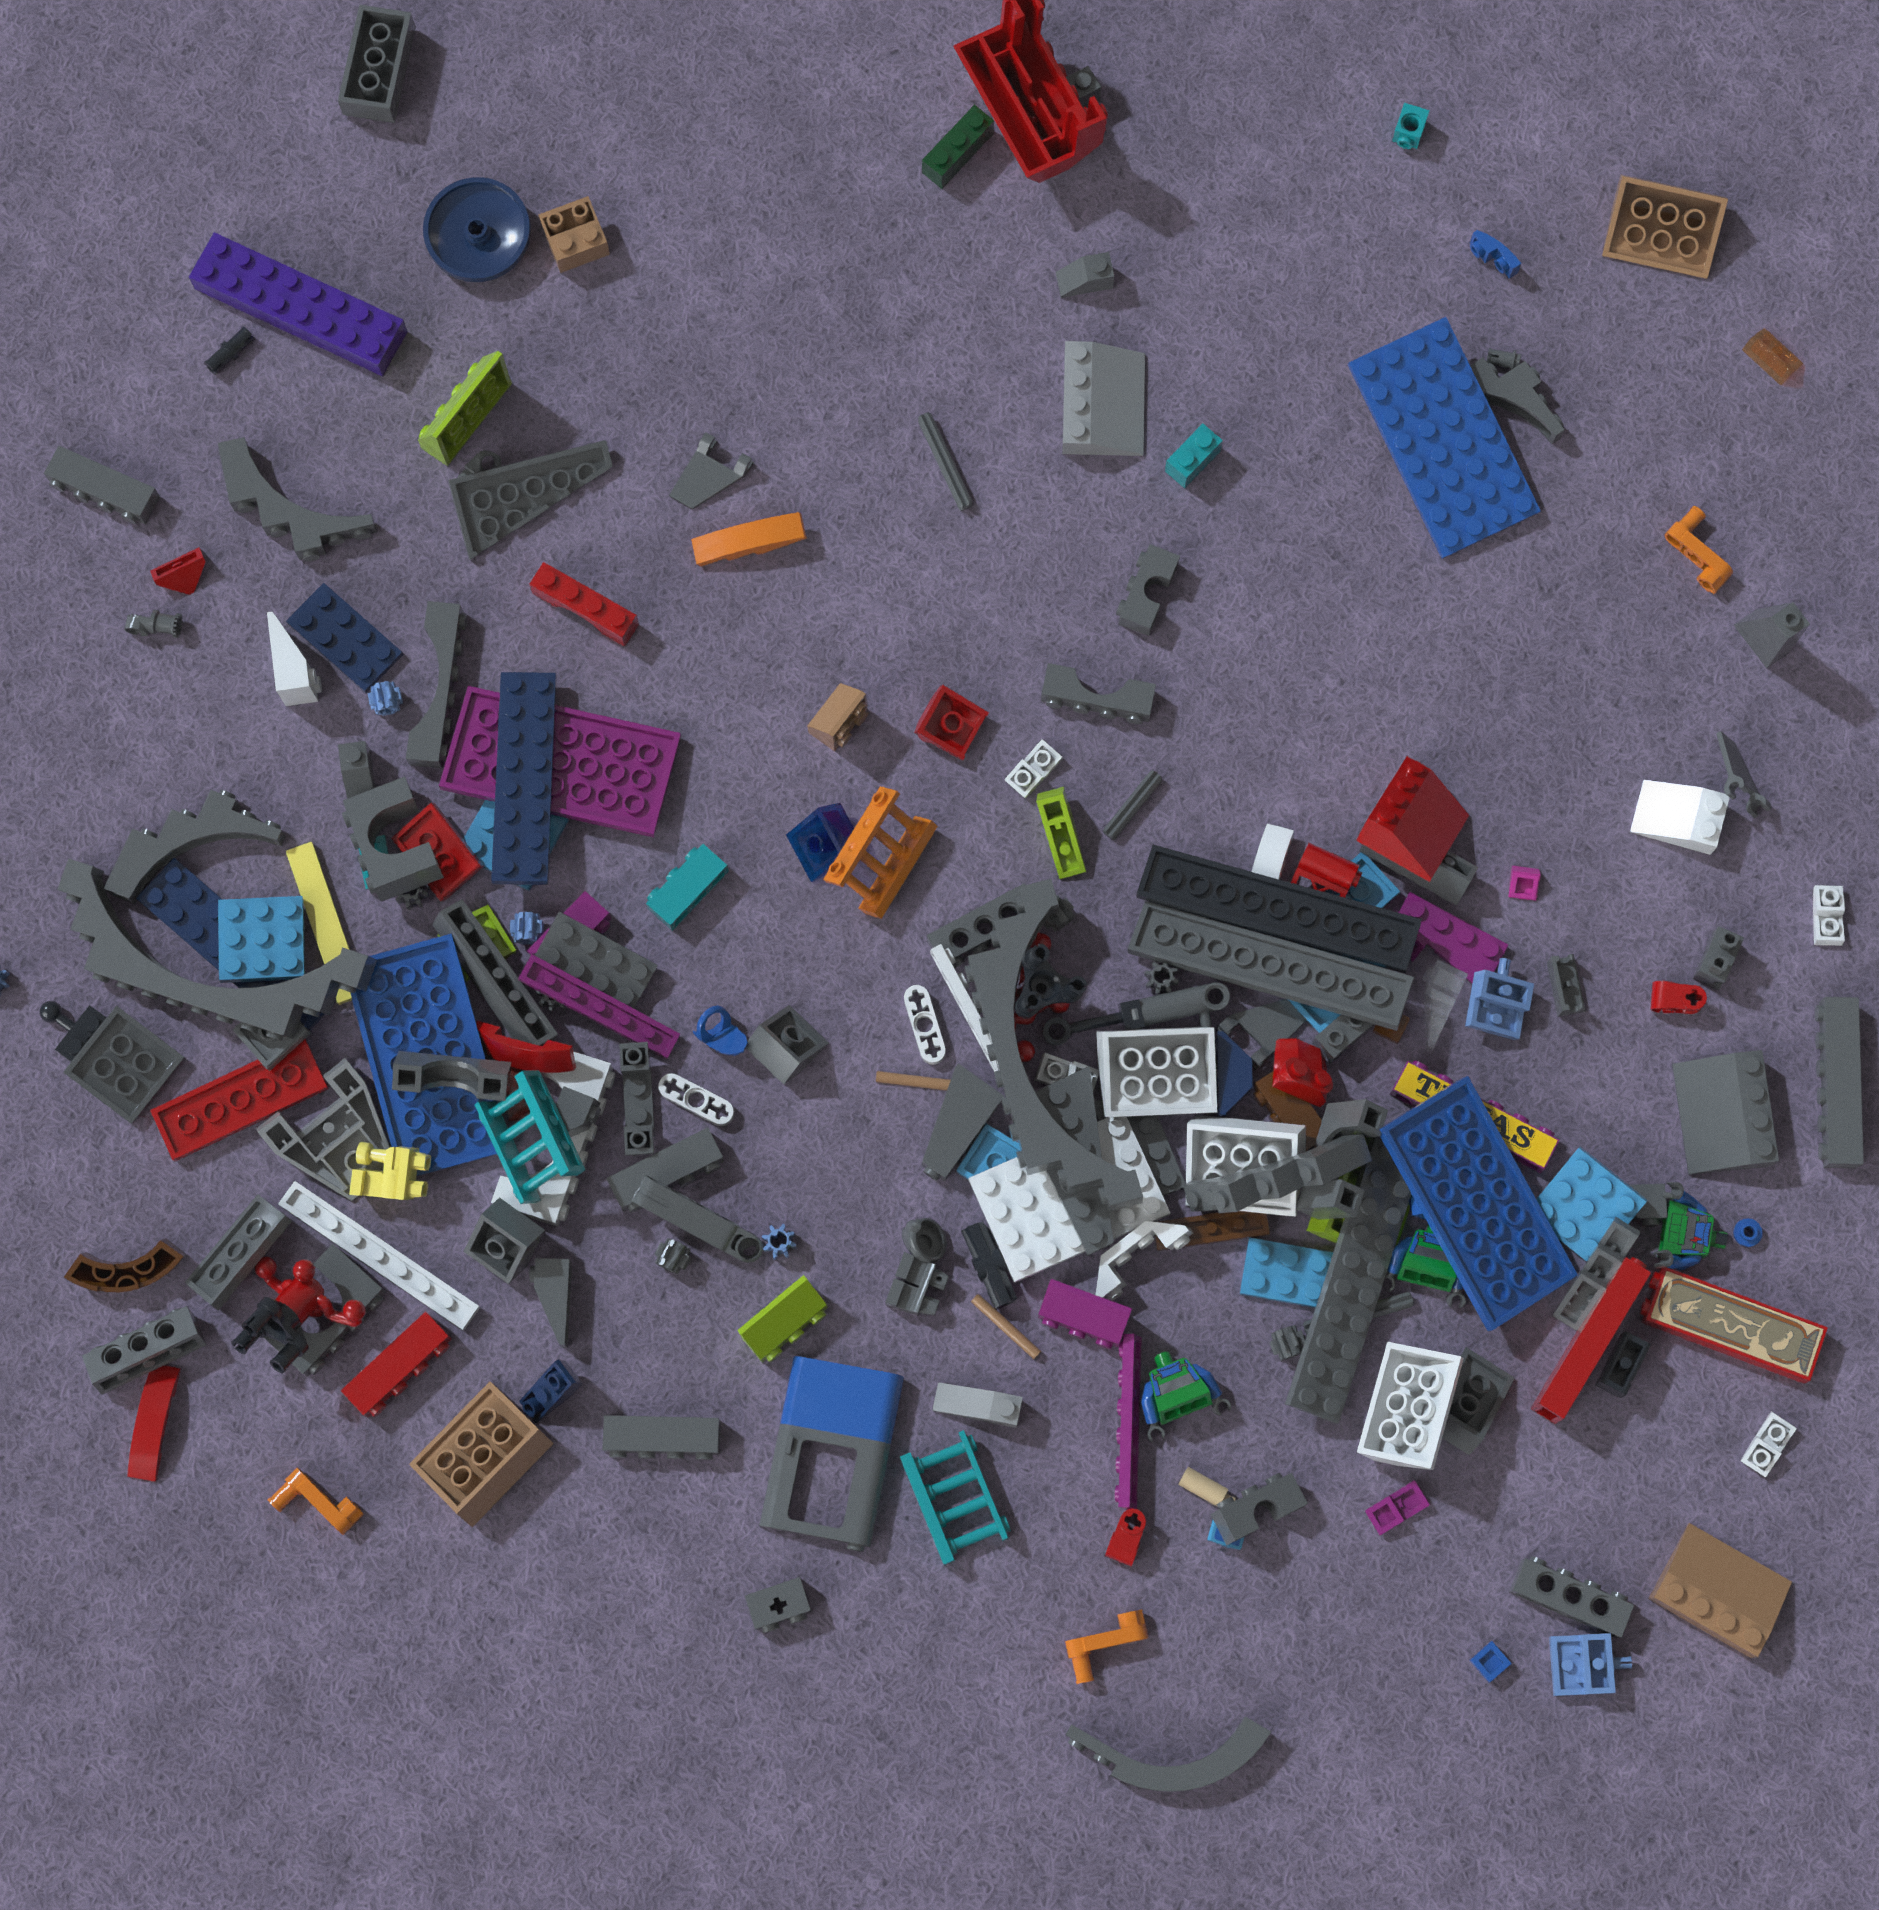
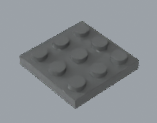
M116 1005L63 1073L132 1124L184 1056Z

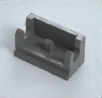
M1569 954L1565 958H1559V955L1550 957L1547 962V968L1557 1016L1586 1012L1574 954Z

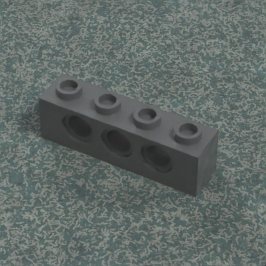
M1025 883L926 935L930 948L932 949L940 944L944 950L949 948L956 963L952 964L954 968L962 965L965 962L963 958L972 953L978 954L989 949L988 945L992 943L990 933L983 935L978 932L977 927L982 923H987L992 926V931H994L993 921L1003 919L1001 916L1003 912L1011 910L1016 915H1020L1017 910L1015 897H1019V887L1024 886ZM958 936H963L968 940V944L965 947L958 948L953 944V940Z
M185 1306L171 1311L169 1315L156 1321H149L143 1327L131 1333L122 1334L108 1344L93 1348L89 1353L82 1355L92 1385L103 1395L206 1346V1342L195 1315ZM170 1333H173L171 1337L166 1339ZM147 1345L144 1350L140 1351L143 1346ZM121 1357V1359L114 1364L115 1360Z
M1531 1556L1530 1559L1525 1558L1521 1560L1509 1590L1510 1593L1605 1634L1611 1633V1636L1614 1638H1622L1634 1607L1633 1604L1627 1602V1596L1612 1591L1611 1595L1600 1590L1601 1585L1587 1579L1584 1580V1583L1573 1579L1574 1574L1562 1568L1554 1571L1546 1567V1561ZM1541 1576H1546L1551 1580L1552 1588L1549 1592H1544L1539 1588L1538 1581ZM1568 1588L1577 1590L1579 1600L1576 1604H1571L1567 1601L1565 1593ZM1596 1599L1602 1600L1606 1605V1611L1602 1616L1597 1615L1593 1611V1603Z

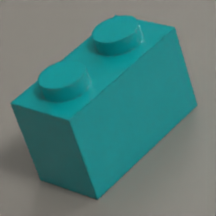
M1202 423L1166 460L1165 472L1185 489L1221 452L1223 440Z

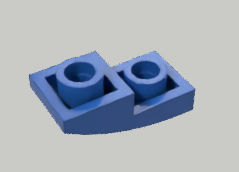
M1479 230L1473 232L1470 240V249L1476 258L1481 257L1484 263L1494 258V264L1498 271L1502 274L1505 272L1509 279L1518 274L1522 263L1505 245Z

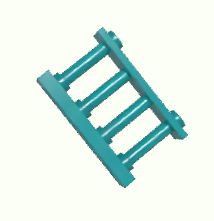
M532 1070L521 1071L514 1076L519 1089L507 1096L505 1101H500L499 1103H496V1101H482L475 1104L479 1113V1119L486 1128L513 1187V1193L520 1204L538 1203L541 1201L536 1189L557 1174H560L561 1177L578 1176L586 1170L540 1071ZM525 1098L530 1114L508 1128L502 1114ZM534 1124H537L542 1139L519 1153L513 1139ZM548 1148L553 1164L531 1178L525 1163Z
M964 1430L959 1432L961 1442L921 1459L919 1457L913 1458L911 1452L900 1456L944 1566L955 1562L953 1555L957 1554V1550L998 1533L1003 1542L1008 1540L1006 1533L1011 1531L1005 1515L999 1517L973 1452L978 1451L972 1435L966 1436ZM963 1453L967 1454L972 1469L931 1486L929 1483L923 1484L920 1474L925 1473V1469ZM977 1479L983 1496L942 1513L940 1510L934 1511L931 1501L935 1500V1496ZM988 1506L994 1523L953 1540L951 1537L945 1538L942 1528L946 1527V1523Z

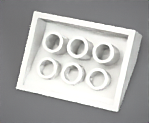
M1214 1027L1097 1031L1098 1066L1105 1117L1217 1112Z
M1196 1115L1187 1123L1186 1183L1247 1171L1304 1153L1306 1149V1125ZM1300 1189L1282 1198L1260 1200L1240 1211L1296 1217L1298 1211L1296 1206L1300 1196Z
M1387 1342L1357 1453L1374 1461L1391 1465L1433 1470L1464 1358Z

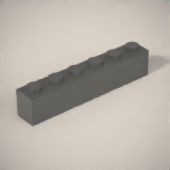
M463 899L440 911L432 925L440 936L452 934L462 968L511 1037L539 1046H543L547 1040L554 1041L558 1035L524 985L518 981L514 971Z
M1824 997L1819 1002V1005L1815 1006V1021L1820 1024V1032H1817L1815 1037L1816 1049H1820V1060H1817L1816 1074L1817 1077H1821V1088L1817 1089V1103L1822 1104V1115L1818 1116L1817 1127L1818 1132H1822L1823 1143H1820L1818 1147L1819 1160H1823V1168L1857 1169L1863 1165L1859 998Z

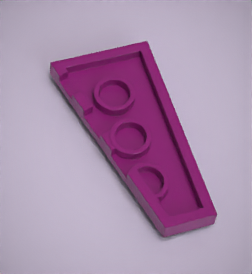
M1409 892L1398 912L1422 919L1419 932L1430 940L1427 945L1471 984L1473 983L1474 972L1482 970L1494 972L1499 964V959L1502 958L1508 947V944L1411 892Z

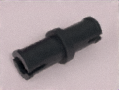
M242 327L229 341H223L220 344L221 348L208 360L204 361V364L214 375L218 374L231 360L235 361L239 357L238 353L255 340L249 330Z

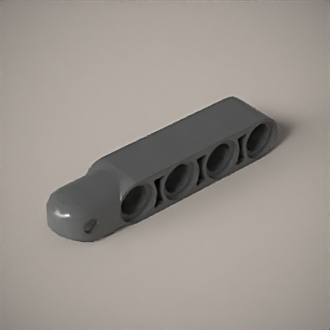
M647 1175L644 1176L639 1188L631 1201L743 1262H754L762 1254L763 1244L755 1234ZM753 1245L756 1246V1252L753 1255L746 1256L743 1253L745 1249Z

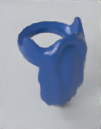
M718 1005L707 1009L698 1020L697 1031L693 1030V1034L711 1049L729 1056L744 1053L748 1043L746 1035L738 1027L731 1024L729 1012L724 1007ZM715 1013H720L721 1021L713 1029L706 1031L705 1024L707 1019Z

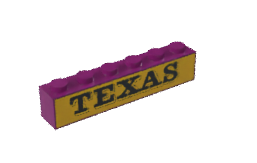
M1407 1061L1389 1095L1415 1107L1450 1086L1454 1081L1446 1075L1438 1074L1436 1076L1429 1072V1068L1421 1062L1413 1061L1412 1063ZM1482 1100L1514 1160L1541 1174L1559 1142V1139L1554 1137L1555 1133L1545 1127L1540 1126L1538 1129L1528 1124L1529 1119L1520 1114L1514 1113V1115L1505 1112L1504 1107L1493 1100L1488 1102Z

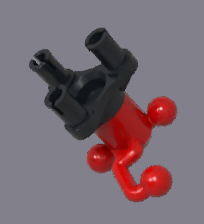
M1044 933L1037 934L1030 949L1022 957L1023 967L1015 994L1014 1030H1016V1024H1031L1035 1020L1036 1015L1044 1012L1048 1007L1055 1013L1066 1012L1070 1007V1003L1077 1002L1087 989L1084 988L1087 986V982L1083 977L1075 976L1069 979L1059 974L1049 964L1047 959L1050 954L1051 939ZM1027 1040L1017 1042L1021 1062L1030 1061L1035 1054L1033 1044Z
M264 1256L255 1265V1273L260 1278H263L266 1284L279 1293L275 1300L264 1297L257 1304V1309L242 1323L244 1330L232 1340L231 1344L236 1346L234 1348L236 1351L246 1354L259 1338L269 1337L281 1342L285 1346L270 1360V1365L274 1370L283 1374L297 1357H302L309 1350L301 1325L308 1317L318 1318L324 1314L327 1319L333 1322L357 1327L362 1323L366 1308L361 1301L354 1299L345 1303L343 1312L335 1310L330 1299L324 1296L325 1292L322 1285L313 1278L316 1268L311 1261L300 1260L296 1262L293 1267L295 1278L293 1280L286 1279L282 1282L274 1275L277 1271L276 1262L271 1257Z

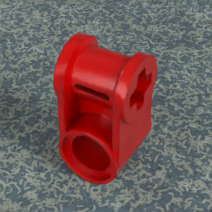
M1669 981L1652 982L1650 1010L1660 1013V1010H1662V1013L1695 1014L1706 1004L1707 995L1700 986L1677 984ZM1690 994L1694 995L1695 1000H1698L1694 1006L1691 1005L1690 1000H1687Z
M1132 1508L1123 1512L1117 1528L1112 1534L1105 1557L1132 1567L1146 1524L1145 1516L1141 1511ZM1132 1514L1138 1515L1137 1520L1141 1522L1140 1527L1135 1526L1133 1530H1129L1128 1523L1124 1521L1125 1517H1131Z

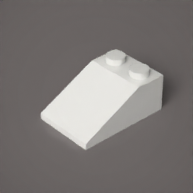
M267 612L276 692L285 706L318 702L317 693L322 692L320 677L316 676L315 668L309 666L274 613Z
M1644 780L1630 832L1711 855L1718 845L1730 797L1724 793L1701 787Z

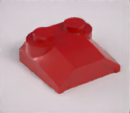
M941 685L930 699L917 723L914 733L923 742L932 743L958 759L964 760L966 751L989 712L948 687Z
M1297 1038L1278 1039L1275 1045L1272 1087L1321 1107L1326 1103V1096L1333 1088L1332 1078L1327 1072L1326 1058L1321 1049Z

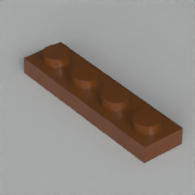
M1238 1211L1157 1221L1191 1228L1194 1233L1189 1236V1243L1182 1248L1270 1234L1267 1214ZM1155 1234L1157 1251L1170 1250L1164 1246Z

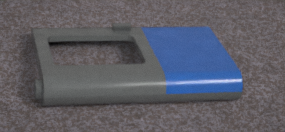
M794 1356L759 1526L848 1543L847 1549L864 1552L865 1547L871 1546L904 1380L903 1376ZM805 1441L842 1446L857 1451L844 1523L840 1528L789 1518V1509L802 1445Z

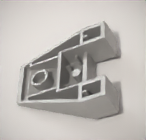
M344 1058L323 1075L340 1096L338 1100L298 1132L291 1127L279 1111L256 1129L276 1155L352 1201L357 1197V1195H349L352 1169L364 1168L383 1171L384 1163L372 1161L369 1165L357 1164L356 1150L360 1142L371 1143L374 1149H388L389 1145L364 1080L347 1059Z

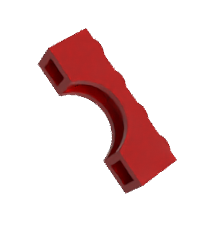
M545 562L542 563L529 583L532 594L555 607L565 608L581 616L603 635L624 647L639 626L636 614Z

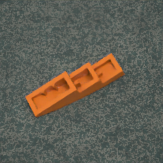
M796 512L743 523L693 538L691 541L696 564L705 566L722 559L734 560L751 553L763 554L807 539L802 514Z

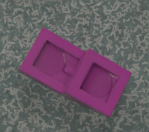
M1414 1480L1366 1509L1365 1512L1379 1535H1382L1431 1504L1417 1481Z

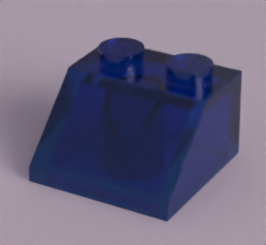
M841 803L818 807L786 834L811 882L827 874L830 865L837 858L853 832L854 827Z

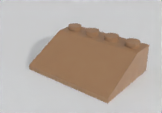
M1621 174L1602 256L1707 279L1728 198Z
M490 1381L409 1465L458 1516L473 1527L554 1443Z
M1688 1523L1648 1599L1746 1656L1756 1658L1759 1656L1774 1627L1792 1581Z

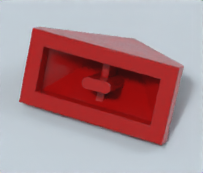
M200 547L150 570L157 586L191 595L195 592L206 561Z

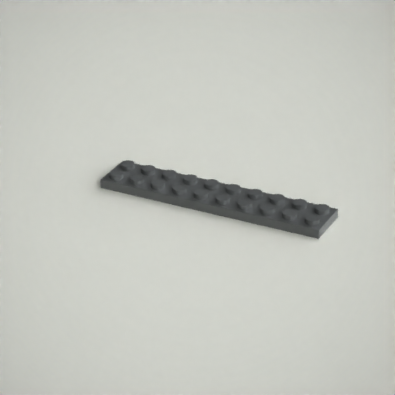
M1145 901L1128 946V954L1159 963H1166L1173 967L1396 1031L1398 1030L1414 981V977L1148 901Z
M1371 1137L1367 1147L1372 1161L1361 1166L1355 1186L1364 1190L1357 1217L1344 1218L1285 1405L1334 1424H1339L1411 1197V1192L1381 1137Z

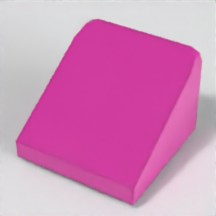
M1512 866L1508 897L1536 901L1541 876L1540 870Z

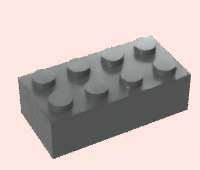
M359 4L338 97V103L343 115L395 123L416 29L411 12Z

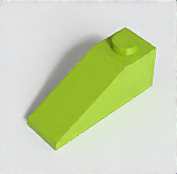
M1060 787L1038 793L1036 802L1059 879L1086 872L1065 788Z

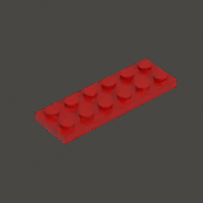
M304 1039L271 1071L267 1070L257 1059L150 1111L172 1160L176 1162L269 1118L278 1111L281 1112L329 1088L307 1040Z

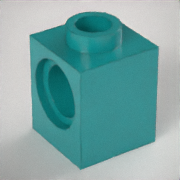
M1404 103L1392 142H1396L1398 146L1404 149H1418L1430 110ZM1412 126L1415 128V131H1408L1404 127Z

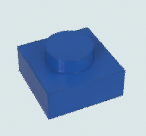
M1490 1641L1469 1660L1488 1683L1512 1664L1493 1641Z

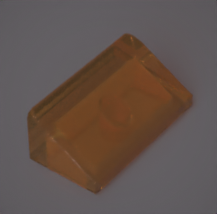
M1765 328L1751 337L1742 349L1779 385H1782L1803 365V362Z

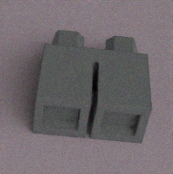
M1718 926L1711 934L1693 979L1719 990L1722 983L1726 982L1744 937Z
M904 1252L885 1304L888 1307L916 1316L919 1313L935 1316L940 1301L926 1296L928 1288L931 1286L944 1291L949 1276L937 1270L935 1264L919 1261L915 1256Z

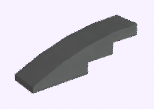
M1615 1217L1568 1289L1553 1317L1577 1331L1606 1289L1607 1284L1623 1262L1624 1257L1639 1237L1640 1231Z

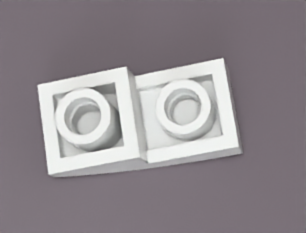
M1041 740L1004 780L1026 798L1063 760V757L1044 740Z
M1267 824L1252 872L1280 879L1285 866V858L1293 839L1294 830Z
M1814 886V945L1842 946L1845 941L1842 917L1845 912L1843 886Z
M1044 1053L1042 1054L1034 1080L1050 1085L1088 1066L1076 1061L1069 1062ZM1090 1067L1092 1089L1094 1091L1099 1070Z
M1771 1411L1747 1448L1741 1462L1766 1477L1797 1428Z

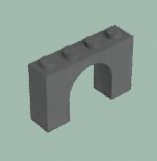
M405 777L343 800L346 809L345 812H342L343 819L347 828H353L354 833L349 835L355 850L360 848L362 855L357 856L363 872L368 870L370 876L365 878L371 894L376 892L381 902L444 878L429 842L398 854H385L374 849L376 838L384 827L419 812L412 790Z
M1367 1099L1328 1103L1314 1148L1344 1135L1364 1134V1138L1380 1137V1129L1384 1126L1388 1110ZM1338 1178L1324 1185L1304 1186L1301 1189L1296 1210L1318 1220L1357 1217L1364 1190L1344 1180H1338Z
M333 1243L314 1263V1266L338 1288L342 1297L341 1312H343L345 1303L354 1299L364 1304L366 1308L365 1314L370 1309L375 1311L383 1303L384 1298L382 1296L386 1291ZM362 1318V1323L357 1327H350L335 1322L329 1329L319 1333L303 1332L309 1350L302 1357H297L292 1364L307 1377L311 1373L313 1375L317 1374L326 1363L324 1359L330 1352L335 1354L345 1343L343 1338L350 1331H357L365 1319ZM264 1337L277 1351H280L285 1346L275 1339Z

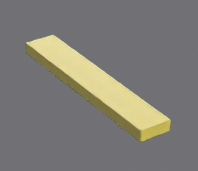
M309 842L286 850V854L300 895L303 896L304 906L323 962L326 964L340 955L342 947L349 949L314 844ZM339 989L336 996L337 1003L341 1005L352 1001L351 993Z

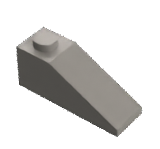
M938 1383L932 1411L1017 1428L1023 1397L990 1390Z

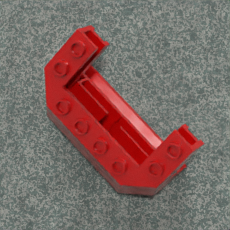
M1003 0L1000 25L957 43L953 47L1025 176L1028 179L1041 183L1069 170L1103 143L1108 113L1102 103L1099 104L1095 96L1089 98L1088 109L1085 106L1082 107L1078 100L1077 89L1073 84L1070 85L1068 83L1064 66L1061 63H1057L1054 58L1052 45L1049 41L1045 42L1041 35V26L1044 21V0ZM1005 75H1008V77L1010 78L1013 86L1019 94L1018 96H1016L1014 90L1012 89Z

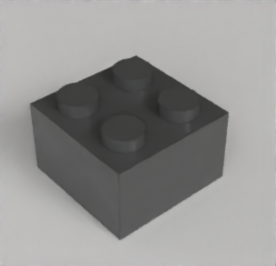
M499 1197L481 1214L463 1252L507 1284H510L527 1267L545 1230Z

